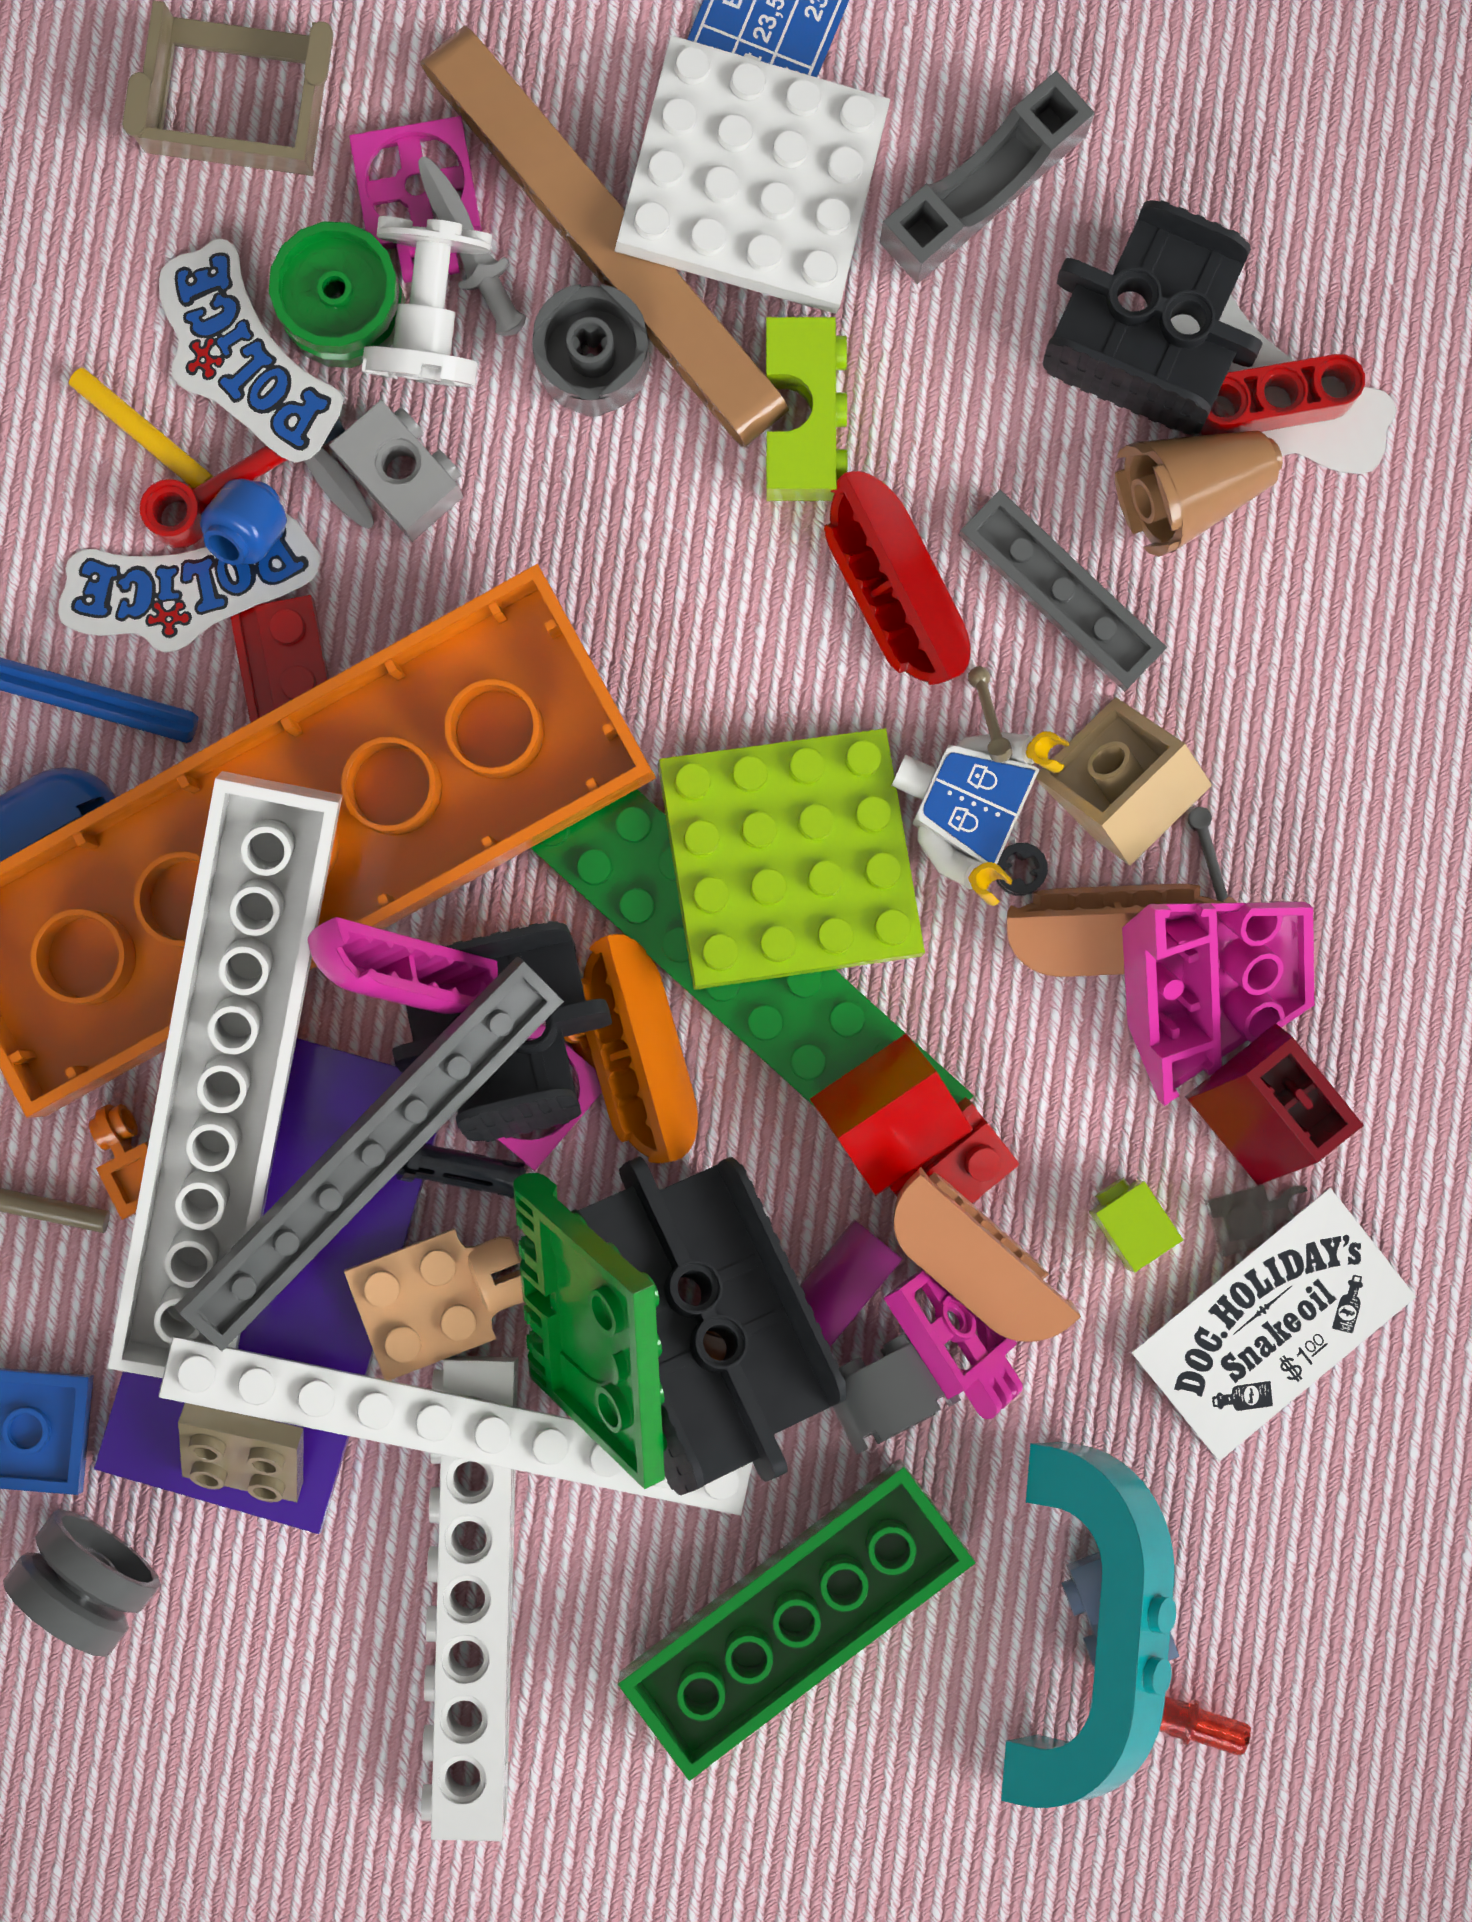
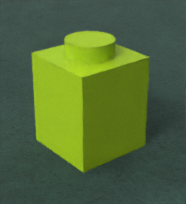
M1125 1177L1104 1188L1095 1196L1100 1204L1090 1210L1089 1213L1127 1270L1134 1273L1183 1241V1238L1145 1181L1136 1180L1129 1185Z

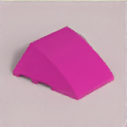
M1265 901L1251 903L1148 904L1122 927L1127 1025L1156 1096L1164 1106L1179 1097L1176 1088L1204 1070L1210 1076L1222 1067V1057L1246 1041L1252 1043L1275 1023L1283 1027L1315 1005L1313 907L1307 902Z

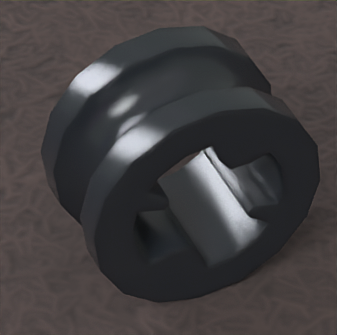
M1015 843L1008 846L1002 852L997 865L1005 871L1012 867V864L1006 862L1010 856L1015 854L1021 861L1030 857L1034 861L1036 869L1031 870L1029 874L1035 878L1027 885L1021 878L1012 881L1011 885L1002 879H997L996 882L1008 894L1025 896L1036 891L1044 883L1048 874V863L1045 855L1038 847L1029 843Z

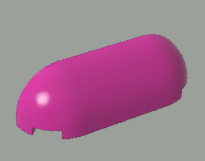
M339 917L330 919L312 930L307 939L315 964L337 986L354 993L436 1013H462L498 976L496 960Z

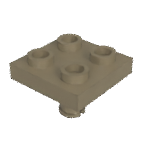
M189 1403L184 1404L178 1422L182 1477L190 1478L195 1484L207 1489H221L223 1486L248 1491L251 1496L266 1502H278L281 1499L293 1502L298 1501L303 1485V1427Z

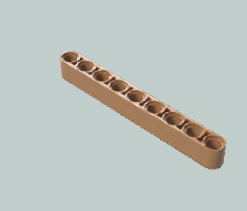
M464 25L420 61L422 69L440 94L457 114L462 117L463 121L602 285L620 290L637 305L644 317L648 339L740 446L746 447L789 411L785 400L775 386L674 268L615 252L625 210L471 29Z

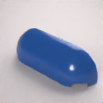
M62 767L38 773L0 795V862L116 798L114 793L95 775L80 769Z

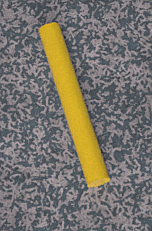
M80 367L72 374L68 384L183 481L188 485L190 484L193 489L214 477L84 367Z

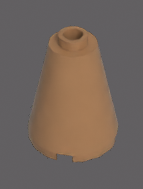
M1258 430L1139 441L1126 445L1118 451L1117 458L1125 457L1124 469L1115 472V486L1121 510L1131 532L1136 534L1143 531L1152 543L1143 546V548L1149 554L1160 557L1176 551L1273 486L1278 480L1279 471L1282 469L1283 458L1278 444Z

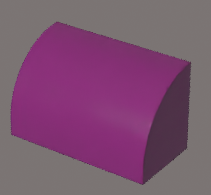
M855 1219L799 1285L802 1287L806 1295V1301L811 1306L815 1320L819 1323L825 1341L827 1340L830 1347L903 1260Z

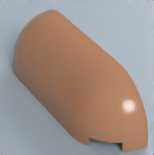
M1194 884L1046 889L1033 893V903L1021 908L1012 905L1007 911V936L1017 958L1024 965L1038 973L1055 977L1125 974L1122 927L1148 904L1237 903V901L1230 896L1224 899L1223 902L1200 896V886Z
M919 1168L905 1182L896 1199L893 1214L895 1235L900 1247L911 1260L993 1331L1015 1341H1041L1062 1333L1081 1317L1071 1300L1064 1299L1043 1280L1049 1273L944 1178L935 1172L928 1178L925 1171Z

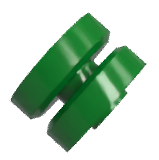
M327 221L300 229L281 246L270 268L269 295L276 315L290 340L306 357L327 367L353 368L362 365L364 347H390L393 344L397 304H405V296L388 251L370 232L351 223ZM335 294L340 296L339 298L332 299Z

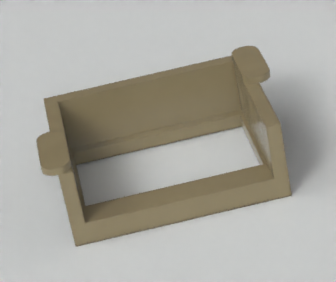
M153 0L143 73H134L128 80L122 122L123 129L128 135L134 137L144 152L148 154L313 176V163L324 85L328 78L333 46V30L326 22H312L309 35L177 18L173 17L165 2ZM175 46L305 64V77L295 147L163 129Z

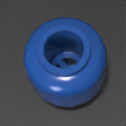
M233 479L218 491L201 515L200 527L204 536L205 546L217 559L230 565L256 564L268 554L283 534L287 517L284 507L280 503L279 496L272 487L260 481Z

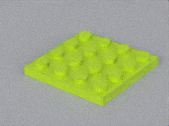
M886 728L659 759L657 765L694 990L917 958L925 954L897 788L891 786L895 776Z

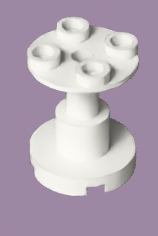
M379 216L378 238L401 245L416 247L410 302L409 304H397L393 348L379 346L364 347L362 372L398 379V377L413 379L416 382L426 384L475 387L478 362L450 356L455 312L444 309L450 252L464 254L490 253L492 234L474 230H462V224L445 220L428 219L426 227L413 226V221L408 219Z

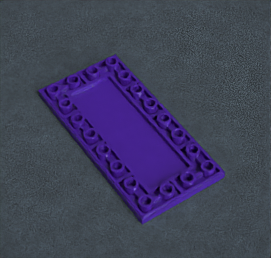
M296 1039L263 1215L402 1074L396 1066L303 1039ZM438 1131L426 1142V1144H431L433 1146L435 1145ZM395 1174L241 1332L238 1349L367 1376L374 1351L344 1270L405 1247L424 1180L415 1178L412 1182L397 1180ZM122 1372L95 1463V1470L312 1533L320 1534L322 1532L350 1436L303 1427V1485L297 1502L284 1499L278 1502H266L251 1496L248 1491L223 1486L221 1489H207L195 1484L190 1478L182 1477L178 1422L185 1403L159 1397L162 1378Z

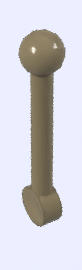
M976 666L968 673V681L972 687L977 689L991 741L987 746L988 753L994 762H1005L1012 756L1013 752L1009 740L1002 737L988 689L990 673L985 667Z

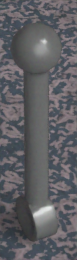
M1196 807L1188 815V824L1193 830L1198 832L1217 901L1223 902L1228 895L1208 829L1212 821V815L1207 808Z

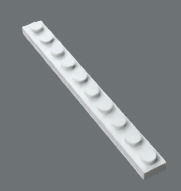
M172 1336L159 1391L160 1398L740 1516L753 1463L751 1462L682 1496L670 1488L666 1477L665 1480L644 1489L572 1418L226 1347L221 1351L212 1343Z

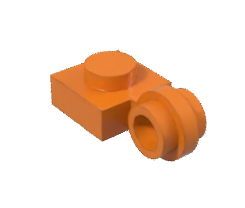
M107 1104L96 1110L95 1118L89 1121V1130L96 1144L102 1150L107 1151L111 1149L115 1156L114 1159L97 1167L96 1170L119 1216L123 1220L136 1214L149 1141L132 1148V1137L138 1134V1126L134 1116L123 1104H119L116 1107Z

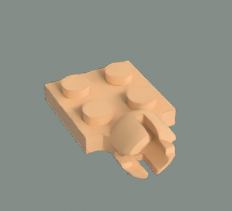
M452 1228L344 1270L385 1380L395 1379L496 1339L492 1329V1318L499 1311L524 1302L520 1269L495 1279L491 1276V1274L516 1265L522 1260L517 1246L510 1237L499 1236L476 1246H464L458 1239L455 1228Z

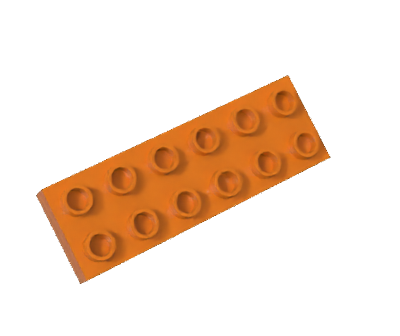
M538 563L1 861L0 1069L26 1118L45 1117L166 1050L215 778L222 771L341 794L342 801L318 926L330 919L339 917L382 930L656 779L654 772ZM313 958L311 959L310 970L317 966Z

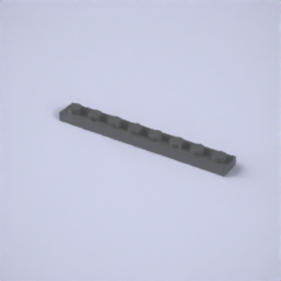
M516 957L175 1305L178 1313L219 1350L223 1351L564 1001L522 959Z

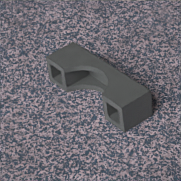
M1056 70L1011 110L997 131L966 162L942 180L933 184L926 183L883 221L879 243L916 284L920 283L1085 139L1095 112Z

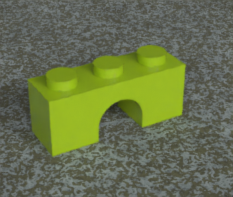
M766 317V377L776 389H788L800 394L807 401L811 410L807 421L797 429L791 431H767L766 501H832L834 493L830 491L837 489L836 481L848 471L847 449H836V427H847V392H836V371H846L847 336H836V317Z

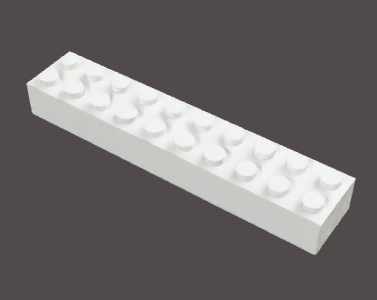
M222 771L215 778L108 1369L163 1378L172 1336L211 1343L178 1313L175 1305L263 1216L312 959L307 939L319 922L342 801L341 794ZM241 1333L227 1347L238 1349Z

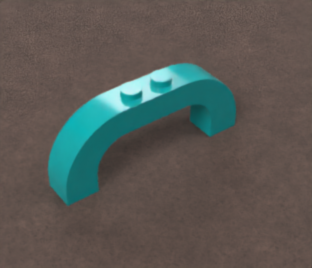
M1067 1442L1030 1443L1026 1503L1058 1508L1071 1513L1088 1528L1098 1546L1102 1562V1583L1093 1694L1087 1721L1079 1734L1070 1742L1039 1734L1006 1741L1001 1801L1032 1808H1052L1105 1795L1128 1781L1138 1771L1153 1748L1162 1722L1165 1692L1170 1685L1172 1675L1168 1653L1170 1631L1176 1620V1604L1173 1600L1175 1565L1171 1537L1162 1511L1144 1482L1120 1460L1096 1448Z

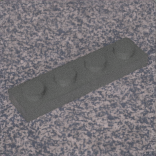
M1001 490L960 530L959 536L1124 692L1167 648Z

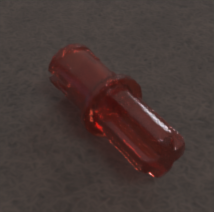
M1165 1696L1159 1732L1180 1739V1744L1186 1747L1190 1740L1235 1755L1245 1754L1251 1738V1727L1247 1723L1200 1709V1702L1196 1699H1192L1191 1703Z

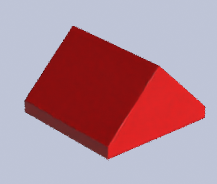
M907 1033L810 1098L875 1196L973 1131V1128L937 1071Z

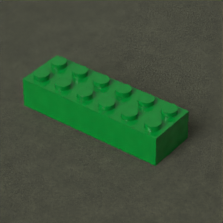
M899 1459L620 1671L617 1685L688 1781H691L976 1562L952 1527L901 1459Z

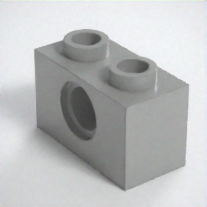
M380 400L329 446L342 465L413 542L463 498L462 492L455 482L462 474L440 449L431 455L417 440L424 432L402 407L393 413ZM400 456H408L416 460L415 469L407 478L393 479L387 476V468L393 459Z

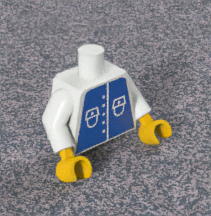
M1043 731L1036 736L1001 732L1002 737L1009 740L1013 752L1007 761L1001 763L994 762L988 753L987 746L991 741L990 734L964 737L956 746L948 745L937 768L905 754L891 785L922 799L912 824L918 828V842L938 873L968 889H973L988 905L994 906L1000 902L992 893L987 891L993 881L1002 879L1007 884H1012V879L997 863L1039 772V768L1032 766V764L1036 763L1053 773L1060 772L1064 768V765L1048 759V753L1055 745L1068 747L1069 742L1051 731Z

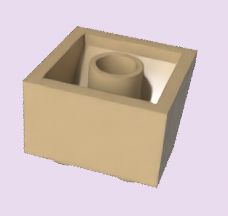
M1117 697L1102 709L1069 742L1068 747H1064L1051 759L1064 765L1063 770L1053 773L1042 768L1036 776L1039 784L1098 843L1130 866L1212 786L1184 742Z

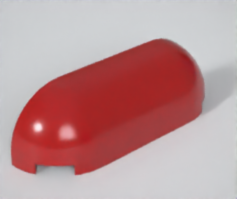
M861 471L844 473L836 481L837 489L830 491L834 493L830 508V524L824 525L825 537L883 655L898 673L906 672L918 680L928 682L929 685L940 684L960 676L965 672L970 661L971 649L967 629L910 515L895 493L878 478Z

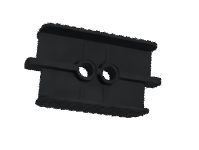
M639 1156L625 1162L619 1168V1175L625 1190L580 1210L575 1209L571 1211L572 1213H578L585 1220L587 1226L606 1243L611 1242L614 1244L621 1256L639 1272L648 1274L658 1290L659 1305L656 1307L657 1334L662 1345V1353L658 1357L659 1378L665 1397L664 1403L661 1405L662 1430L667 1441V1450L664 1452V1471L668 1485L680 1496L695 1491L753 1462L757 1473L765 1482L787 1473V1463L774 1434L846 1400V1382L840 1373L839 1365L832 1356L831 1348L823 1337L822 1329L815 1320L814 1312L806 1301V1295L797 1282V1276L789 1265V1259L780 1246V1240L772 1229V1223L763 1210L764 1206L754 1191L755 1187L752 1181L749 1180L746 1174L747 1171L733 1157H728L711 1168L659 1190L647 1163ZM681 1277L694 1280L700 1287L701 1301L698 1306L687 1304L679 1296L678 1281ZM706 1331L716 1332L724 1339L727 1349L725 1358L722 1361L715 1360L706 1353L703 1346V1338Z

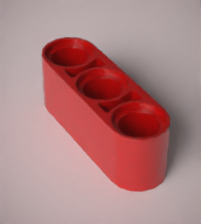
M1332 354L1228 372L1217 396L1227 398L1232 403L1234 415L1219 417L1210 411L1200 433L1202 435L1254 430L1263 432L1336 419L1350 410L1361 395L1365 386L1364 370L1355 358L1345 354ZM1324 377L1340 379L1347 389V396L1335 398L1328 395L1322 387L1321 379ZM1270 386H1278L1284 389L1290 397V406L1280 408L1271 405L1265 397L1264 389Z

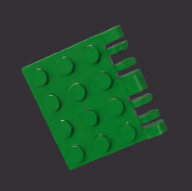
M540 1173L520 1175L514 1180L513 1189L515 1207L518 1209L516 1210V1223L519 1229H522L526 1235L521 1236L518 1247L519 1256L522 1259L520 1262L523 1301L527 1304L524 1305V1319L527 1321V1325L530 1324L532 1329L526 1335L527 1350H529L527 1355L529 1376L642 1488L647 1489L665 1480L664 1452L667 1450V1441L662 1430L661 1405L664 1403L665 1397L659 1378L658 1357L662 1353V1345L657 1334L656 1307L659 1305V1294L656 1285L648 1274L639 1272L623 1258L614 1244L611 1242L606 1243L590 1229L578 1213H572L557 1199L556 1184L548 1177Z

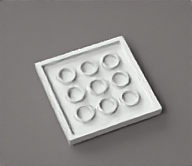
M671 35L616 242L615 252L837 314L847 280L890 99Z

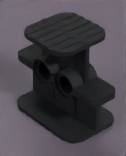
M1163 200L1144 202L1138 220L1113 275L1073 258H1066L1058 274L1057 284L1064 290L1072 293L1055 333L1046 347L1043 367L1047 370L1048 374L1062 380L1067 385L1078 387L1081 391L1088 394L1092 393L1097 398L1104 401L1108 400L1118 407L1129 409L1134 414L1143 415L1148 420L1155 423L1159 422L1169 429H1175L1188 435L1200 433L1232 362L1240 366L1252 367L1263 345L1262 341L1257 337L1219 321L1250 253V244L1240 236V233L1229 230L1217 222L1208 221L1205 217L1198 214L1194 215L1182 207L1178 208ZM1125 292L1138 293L1145 299L1147 307L1140 311H1129L1119 303L1118 296ZM1181 314L1189 315L1198 322L1200 331L1194 334L1180 333L1172 325L1171 318Z
M548 921V923L542 924L535 923L528 925V927H518L507 932L492 933L490 936L475 937L469 941H458L452 945L444 946L496 960L498 975L516 957H519L564 1001L545 1020L546 1027L542 1035L535 1040L525 1041L457 1110L456 1122L462 1134L470 1141L490 1142L503 1137H513L520 1133H530L537 1129L551 1128V1126L558 1124L563 1125L579 1117L582 1112L576 1097L564 1037L604 1028L612 1023V1019L605 999H592L588 1001L585 999L575 954L576 947L568 926L558 921ZM406 1005L413 1042L402 1044L392 1049L394 1062L399 1071L403 1073L461 1013L442 1014Z

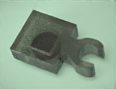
M1263 1184L1205 1199V1205L1220 1256L1225 1257L1259 1247L1277 1232L1275 1224L1284 1221L1289 1222L1296 1216L1289 1210V1199L1295 1194L1307 1192V1187L1301 1185L1288 1186L1282 1189L1275 1198L1269 1200Z

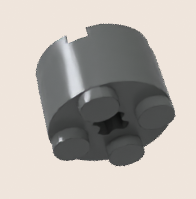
M601 284L600 286L573 285L555 293L540 309L533 329V355L540 380L554 400L572 411L589 417H597L624 406L636 396L648 375L650 350L644 317L637 305L626 294L614 287ZM586 343L588 346L595 348L601 343L602 352L597 356L591 353L583 356L581 346Z
M906 1333L882 1345L883 1348L880 1351L883 1358L866 1366L862 1358L859 1357L839 1367L840 1373L846 1382V1400L832 1406L857 1455L868 1449L863 1438L873 1435L877 1444H880L935 1415L936 1412L941 1410L937 1402L938 1399L944 1397L949 1407L961 1401L959 1395L950 1399L946 1398Z

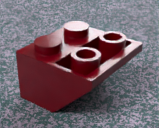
M1276 1023L1185 1096L1257 1185L1318 1163L1364 1126L1297 1041Z

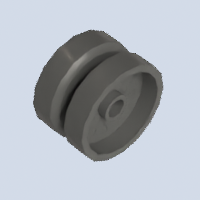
M58 1509L51 1514L35 1536L40 1553L27 1552L22 1555L4 1578V1589L16 1606L32 1621L54 1637L90 1655L107 1657L129 1629L124 1612L139 1613L143 1610L161 1586L158 1575L148 1562L113 1533L74 1512Z

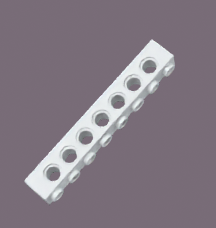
M451 1356L443 1360V1370L434 1369L432 1389L517 1407L519 1357ZM430 1453L431 1464H441L440 1487H431L429 1496V1522L439 1523L438 1546L429 1547L427 1561L428 1582H437V1606L427 1607L426 1641L436 1642L435 1665H426L424 1678V1700L434 1701V1725L425 1724L423 1732V1761H433L432 1784H423L421 1820L431 1821V1840L503 1841L507 1828L516 1470L479 1463L487 1472L488 1483L482 1490L470 1491L460 1484L457 1477L459 1465L469 1460ZM464 1521H473L481 1525L486 1533V1545L476 1550L464 1548L456 1538L457 1525ZM462 1581L477 1583L484 1591L485 1603L474 1609L463 1607L455 1598V1585ZM460 1641L476 1643L482 1650L483 1662L472 1668L460 1665L453 1656V1645ZM459 1701H470L480 1709L482 1721L475 1726H462L454 1720L451 1706ZM457 1761H468L479 1770L480 1781L471 1786L460 1785L451 1777L450 1766Z

